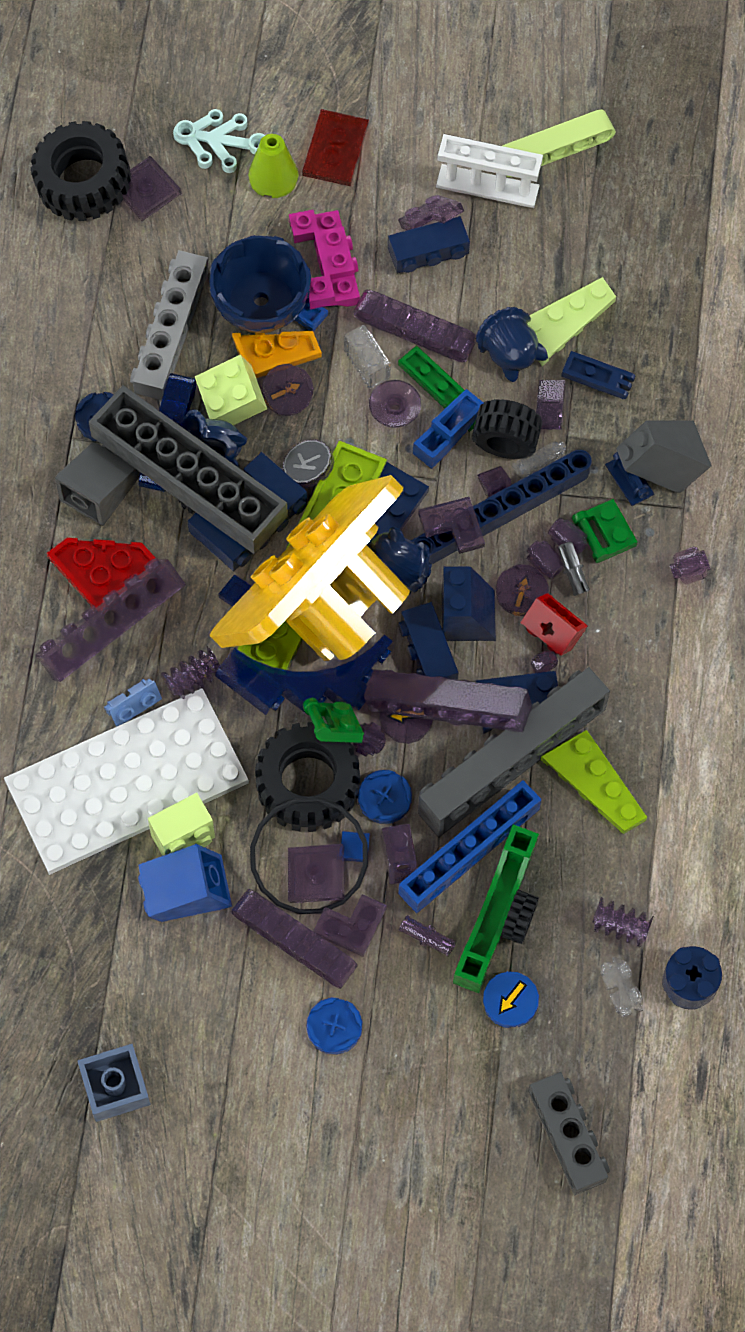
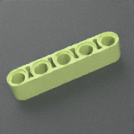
M596 110L507 143L503 147L543 155L541 166L609 141L613 138L616 131L604 110Z

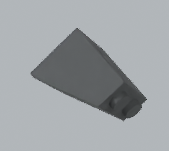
M646 420L616 448L625 471L677 493L683 492L712 466L694 420Z
M94 441L55 477L60 501L104 526L139 479L136 468L104 445L101 446Z

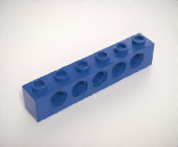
M522 780L399 883L398 894L417 914L509 836L513 824L520 827L540 810L542 799Z

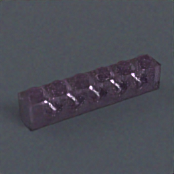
M154 558L144 566L146 569L140 575L133 574L123 582L125 586L118 592L113 590L102 598L104 602L97 608L95 606L88 608L81 614L83 618L76 624L74 622L69 623L61 629L62 635L55 640L51 638L40 645L39 649L41 651L35 656L54 681L61 682L186 585L168 559L158 560V558ZM150 578L156 583L155 590L151 593L146 588V583ZM129 594H132L135 598V604L129 609L125 604V599ZM109 610L114 614V621L110 625L106 624L104 620L105 613ZM90 626L93 629V637L91 640L86 641L83 637V632L86 627ZM69 642L72 646V653L70 656L65 657L62 654V647Z

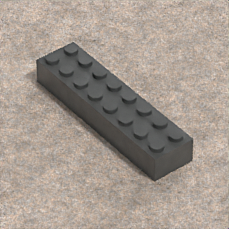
M124 385L89 421L91 437L253 554L260 549L288 517L286 501Z
M590 667L583 672L580 670L576 671L569 677L566 685L562 688L557 686L548 693L547 699L541 704L539 702L534 703L527 709L525 716L521 719L515 718L506 725L504 732L500 735L494 734L485 741L483 748L477 752L475 750L469 752L463 758L462 764L456 768L454 766L448 768L442 774L441 780L435 784L432 782L427 784L420 791L419 816L438 838L539 762L541 756L561 745L606 710L610 690Z

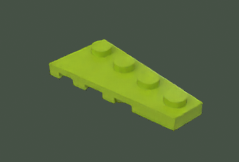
M587 730L541 756L543 763L554 769L563 781L573 786L582 798L592 803L598 809V812L621 833L625 834L647 820V816Z

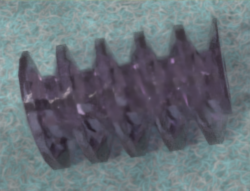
M208 646L206 647L207 654L203 650L197 652L198 659L192 655L189 656V665L184 661L179 662L180 671L172 666L170 668L171 676L166 672L161 673L167 688L174 697L178 695L184 700V690L186 689L194 694V684H197L201 689L204 688L202 680L204 678L212 683V673H215L220 678L222 677L221 666Z
M601 897L592 923H594V932L598 933L602 927H605V936H609L615 930L617 940L626 934V943L630 944L634 938H637V947H641L646 941L654 915L649 921H646V912L643 911L637 918L635 908H631L625 914V905L621 904L617 910H614V901H610L605 907L604 899Z

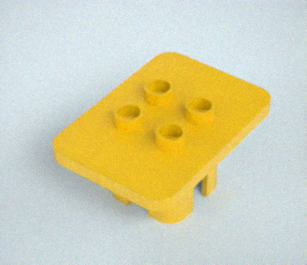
M392 475L350 485L338 493L313 520L308 517L299 523L286 538L290 543L289 547L278 558L275 555L269 557L254 571L251 579L255 583L216 624L210 633V637L221 648L258 644L272 635L286 621L323 661H330L334 655L339 660L347 659L359 651L375 634L360 618L363 613L378 600L392 614L404 602L410 592L402 581L366 545L378 531V526L375 522L402 493L403 487Z

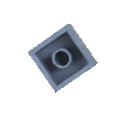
M133 1043L78 1060L96 1122L151 1105Z

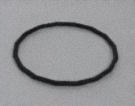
M320 797L295 798L275 807L258 824L250 845L251 871L260 891L276 906L297 914H323L343 905L360 888L368 868V842L359 822L341 805ZM296 803H321L339 810L354 824L363 844V866L356 884L341 900L321 909H298L280 902L264 887L256 870L255 846L262 828L277 812Z

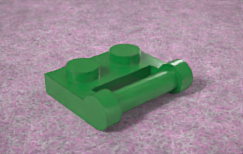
M614 499L589 510L577 512L571 518L575 526H579L593 551L592 557L596 563L605 561L637 546L638 541ZM589 521H594L608 546L607 548H602L588 523Z
M308 698L304 701L303 709L310 716L315 727V736L319 741L362 743L364 732L350 704L344 702L319 703L315 698Z

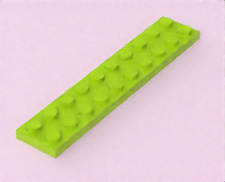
M338 441L329 464L324 470L299 523L308 517L313 520L346 487L379 478L387 459ZM284 621L272 635L261 643L239 646L231 661V667L281 686L303 639Z

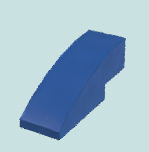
M466 389L431 421V427L413 443V454L432 469L456 445L475 422L479 406L483 402Z

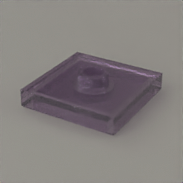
M149 156L130 169L131 181L128 183L129 190L126 195L122 194L123 201L143 221L181 195L182 191L160 165Z
M343 844L288 848V901L290 903L344 900Z

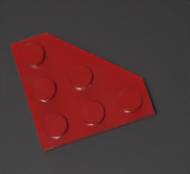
M67 537L46 553L47 558L97 613L159 566V561L142 542L126 544L115 543L113 540L94 539V541L78 540V538Z

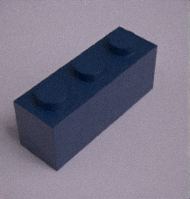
M461 216L388 235V251L397 274L413 272L417 268L427 265L435 266L449 259H461L469 254L470 240Z
M432 602L401 611V621L398 622L399 631L402 637H407L408 655L411 661L415 660L418 669H415L420 685L424 684L427 692L457 683L459 672Z

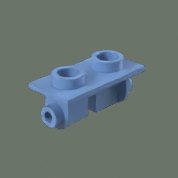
M149 678L145 681L142 679L141 682L128 689L130 694L128 697L122 693L111 701H107L108 705L104 709L112 717L116 727L129 721L162 699L154 680L152 681Z

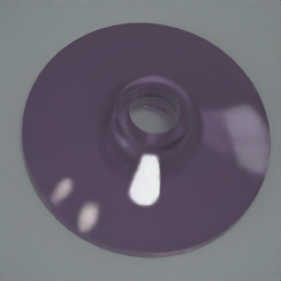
M389 380L379 384L372 391L369 399V408L374 419L380 424L399 428L410 424L417 418L421 409V399L419 393L411 384L401 380ZM396 405L399 409L392 410L391 407Z

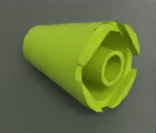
M267 134L262 137L249 168L248 176L251 187L261 196L268 195L272 196V198L286 196L294 190L298 180V168L283 138L277 134Z

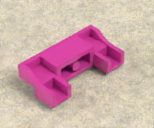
M314 210L289 214V225L292 228L294 243L314 240V247L322 275L311 278L310 309L335 305L346 307L359 305L360 295L355 279V272H358L356 257L351 258L350 251L353 250L351 236H346L339 211L314 214Z

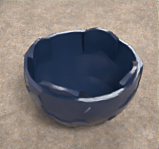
M253 235L237 240L227 246L211 264L210 293L217 309L229 323L251 333H269L287 326L303 310L306 304L305 301L310 294V268H308L298 250L285 242L283 238L277 236ZM263 297L268 300V303L259 306L254 301L257 298Z

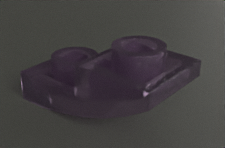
M539 380L536 413L543 420L541 429L562 430L563 404L566 390L565 380Z

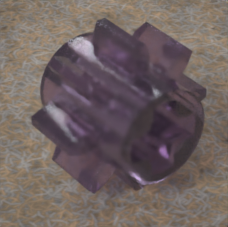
M374 722L361 724L364 735L362 743L353 742V745L357 746L356 752L365 757L368 754L374 756V754L380 753L386 743L385 734L381 732L382 727Z

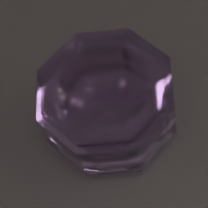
M554 651L541 652L531 660V666L535 673L551 671L558 664Z

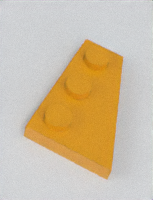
M291 331L265 335V333H255V335L232 333V339L238 354H241L252 365L256 378L322 357V352L313 331Z

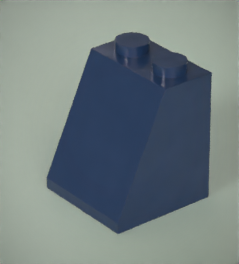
M443 566L441 591L442 630L446 641H496L495 590L471 566Z

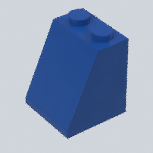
M195 844L138 865L140 871L138 880L145 896L144 909L150 918L164 922L232 907L221 854Z

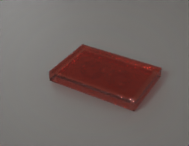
M321 109L302 170V176L351 187L369 126V119Z

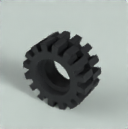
M517 890L505 920L501 937L523 944L539 897Z

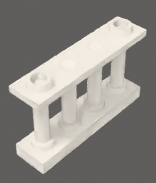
M443 134L438 161L446 162L447 165H441L436 188L534 208L539 184L531 183V181L537 182L543 155ZM457 165L469 167L472 170L459 168ZM482 170L496 173V175L482 173ZM506 175H507V176L516 177V178H521V181H520V180L511 179V178H506Z

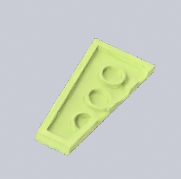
M603 277L530 315L531 321L527 324L535 331L538 342L545 347L548 354L547 360L539 361L542 366L549 361L552 355L562 350L571 338L581 333L589 322H593L616 301V295Z

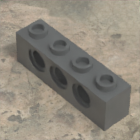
M562 1072L530 1084L528 1092L574 1196L606 1183L608 1179L607 1173L610 1172V1168L605 1157H599L595 1148L598 1146V1142L592 1130L588 1131L584 1124L586 1115L581 1104L576 1105L572 1097L575 1091L570 1079H564ZM556 1100L562 1101L566 1105V1110L556 1112L553 1110L551 1103ZM568 1126L574 1127L578 1132V1136L568 1138L564 1135L563 1129ZM577 1153H585L588 1155L590 1162L586 1165H581L576 1162L574 1156Z

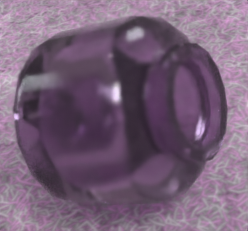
M696 546L676 552L673 556L674 563L670 564L674 579L680 578L681 582L685 585L705 579L708 574L707 571L711 570L705 551H700Z

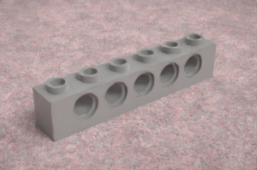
M178 250L176 259H171L168 270L170 274L168 281L164 280L161 288V295H163L161 302H156L154 307L153 324L149 323L146 330V345L141 346L139 350L138 360L140 362L138 368L134 367L131 373L130 382L133 383L135 394L165 400L209 272L208 257ZM183 279L189 280L188 282H185V283L179 282L180 280H183ZM174 301L181 302L180 304H172ZM166 323H174L172 326L164 325ZM161 344L166 345V347L164 348H157L156 346ZM153 366L159 367L157 370H149Z

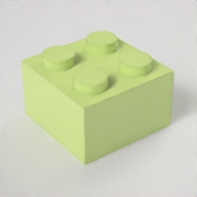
M241 354L195 376L209 419L224 420L235 425L267 410L252 365Z
M198 793L148 818L151 836L162 856L195 844L206 847L215 838L213 820Z

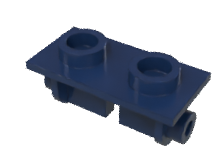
M618 452L613 455L614 460L605 464L631 506L654 495L645 479L624 470Z

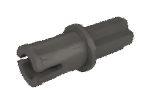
M567 542L559 545L558 551L565 568L563 573H567L573 595L589 591L590 588L582 571L584 565H580L573 543Z

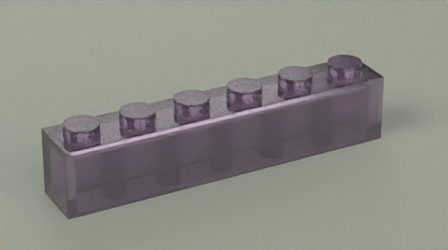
M374 669L364 693L368 708L373 712L518 732L524 731L532 708L528 690L520 687L497 686L493 683L482 684L468 680H452L440 676L429 677L416 673L406 674L392 670Z

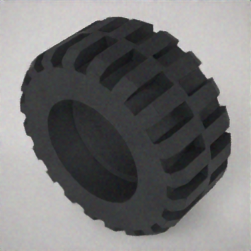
M74 121L69 122L68 126L62 127L60 125L56 127L55 132L52 134L49 132L43 137L44 142L40 141L35 148L36 153L32 155L31 175L39 197L45 207L51 209L53 214L57 216L63 214L64 219L71 221L74 218H78V221H87V218L93 217V219L100 218V214L104 212L108 214L113 210L115 204L118 206L123 201L122 194L126 195L129 190L128 183L131 181V172L123 144L119 138H116V134L112 130H105V127L98 123L92 125L89 121H82V124H77ZM93 160L102 164L98 173L86 181L67 182L60 179L63 171L75 162Z
M308 722L306 727H300V723L291 724V730L287 731L285 728L277 731V738L270 737L265 742L266 748L261 749L258 754L255 776L258 797L261 805L266 807L267 814L275 807L295 798L315 797L341 805L346 811L352 810L354 800L358 798L360 770L358 756L354 755V747L350 742L319 741L314 733L315 727L313 722ZM315 758L323 761L332 769L334 780L332 785L321 794L310 797L299 796L289 791L283 785V771L289 764L298 759ZM296 803L277 812L273 816L277 817L278 824L285 827L289 823L292 825V830L299 832L301 827H308V832H316V827L321 825L325 830L332 827L333 820L340 822L345 818L339 810L321 803Z

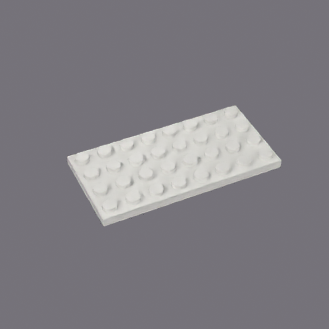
M203 688L4 777L6 785L49 875L150 829L149 817L195 793H198L203 804L249 783Z

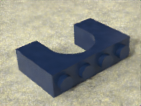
M263 452L243 469L245 473L287 502L288 517L276 529L277 532H281L288 525L289 519L293 515H299L306 508L307 491ZM195 513L187 521L189 532L233 572L239 566L244 567L250 561L252 552L198 513ZM270 537L260 547V550L263 549L269 543Z

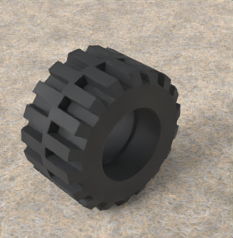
M504 399L485 401L479 406L472 440L479 448L492 455L507 459H524L531 457L536 451L543 420H541V416L535 410L515 401Z

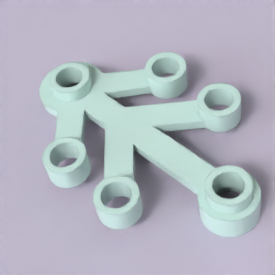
M218 109L211 110L208 115L194 123L183 120L175 126L173 130L174 139L178 143L188 145L197 156L199 167L206 169L211 167L213 163L211 153L204 151L198 142L203 141L210 145L222 161V169L227 173H232L236 170L237 161L235 157L227 152L223 145L248 149L255 155L256 146L259 145L260 140L265 136L262 133H255L247 139L226 135L233 130L242 131L246 129L247 117L244 114L238 113L231 120L222 124L223 114ZM214 116L220 117L217 120L212 119ZM238 120H242V121H243L242 124H237L236 122H237ZM209 125L217 127L210 132L201 131ZM203 158H208V159H209V160L206 161V162L201 161V159H203ZM228 162L233 163V165L227 166L225 164Z

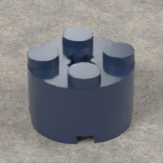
M689 946L679 948L670 957L663 973L662 985L670 1000L680 1008L688 1010L701 1008L713 1000L722 981L720 961L716 955L701 947ZM689 974L695 976V982L690 981Z

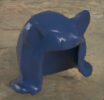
M506 307L489 315L480 325L476 335V342L480 352L485 353L488 351L491 359L502 368L505 377L511 382H515L519 371L531 366L535 360L545 361L548 359L545 347L538 342L535 331L527 324L531 321L530 315L517 307Z
M198 410L188 411L185 414L182 428L240 468L236 457L241 452L242 446L247 443V438L229 422L205 419Z
M391 527L389 532L377 535L366 544L410 590L409 595L411 592L416 593L418 589L423 587V584H426L432 567L430 563V548L427 544L411 542L404 537L403 532L397 527Z

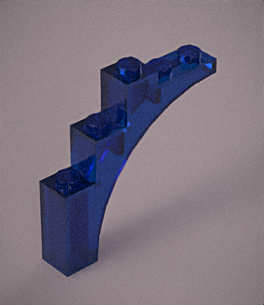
M384 634L371 649L356 659L335 668L319 671H289L274 668L253 660L234 648L218 667L215 676L265 715L271 709L276 711L285 698L304 713L303 703L308 698H315L319 703H324L327 698L333 703L344 702L350 704L353 710L356 708L359 711L369 699L365 694L370 688L366 684L376 673L372 668L377 662L381 664L385 662L391 654L388 648L393 641Z

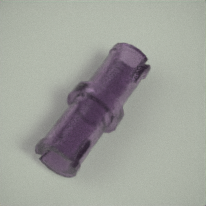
M409 915L405 917L399 928L400 932L420 941V945L424 947L428 945L447 957L450 956L456 945V940H452L435 931L436 928L434 926H426Z

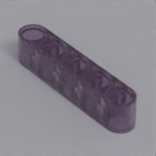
M364 290L353 311V315L363 323L458 362H466L476 344V335L472 331L373 290Z
M251 889L246 890L231 910V913L242 923L339 989L344 986L358 967L357 963L347 954Z

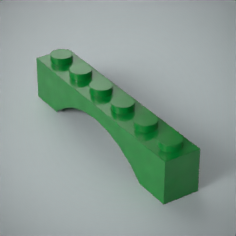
M513 824L487 896L454 973L453 984L476 993L480 992L499 944L512 901L517 890L521 887L537 846L538 833Z

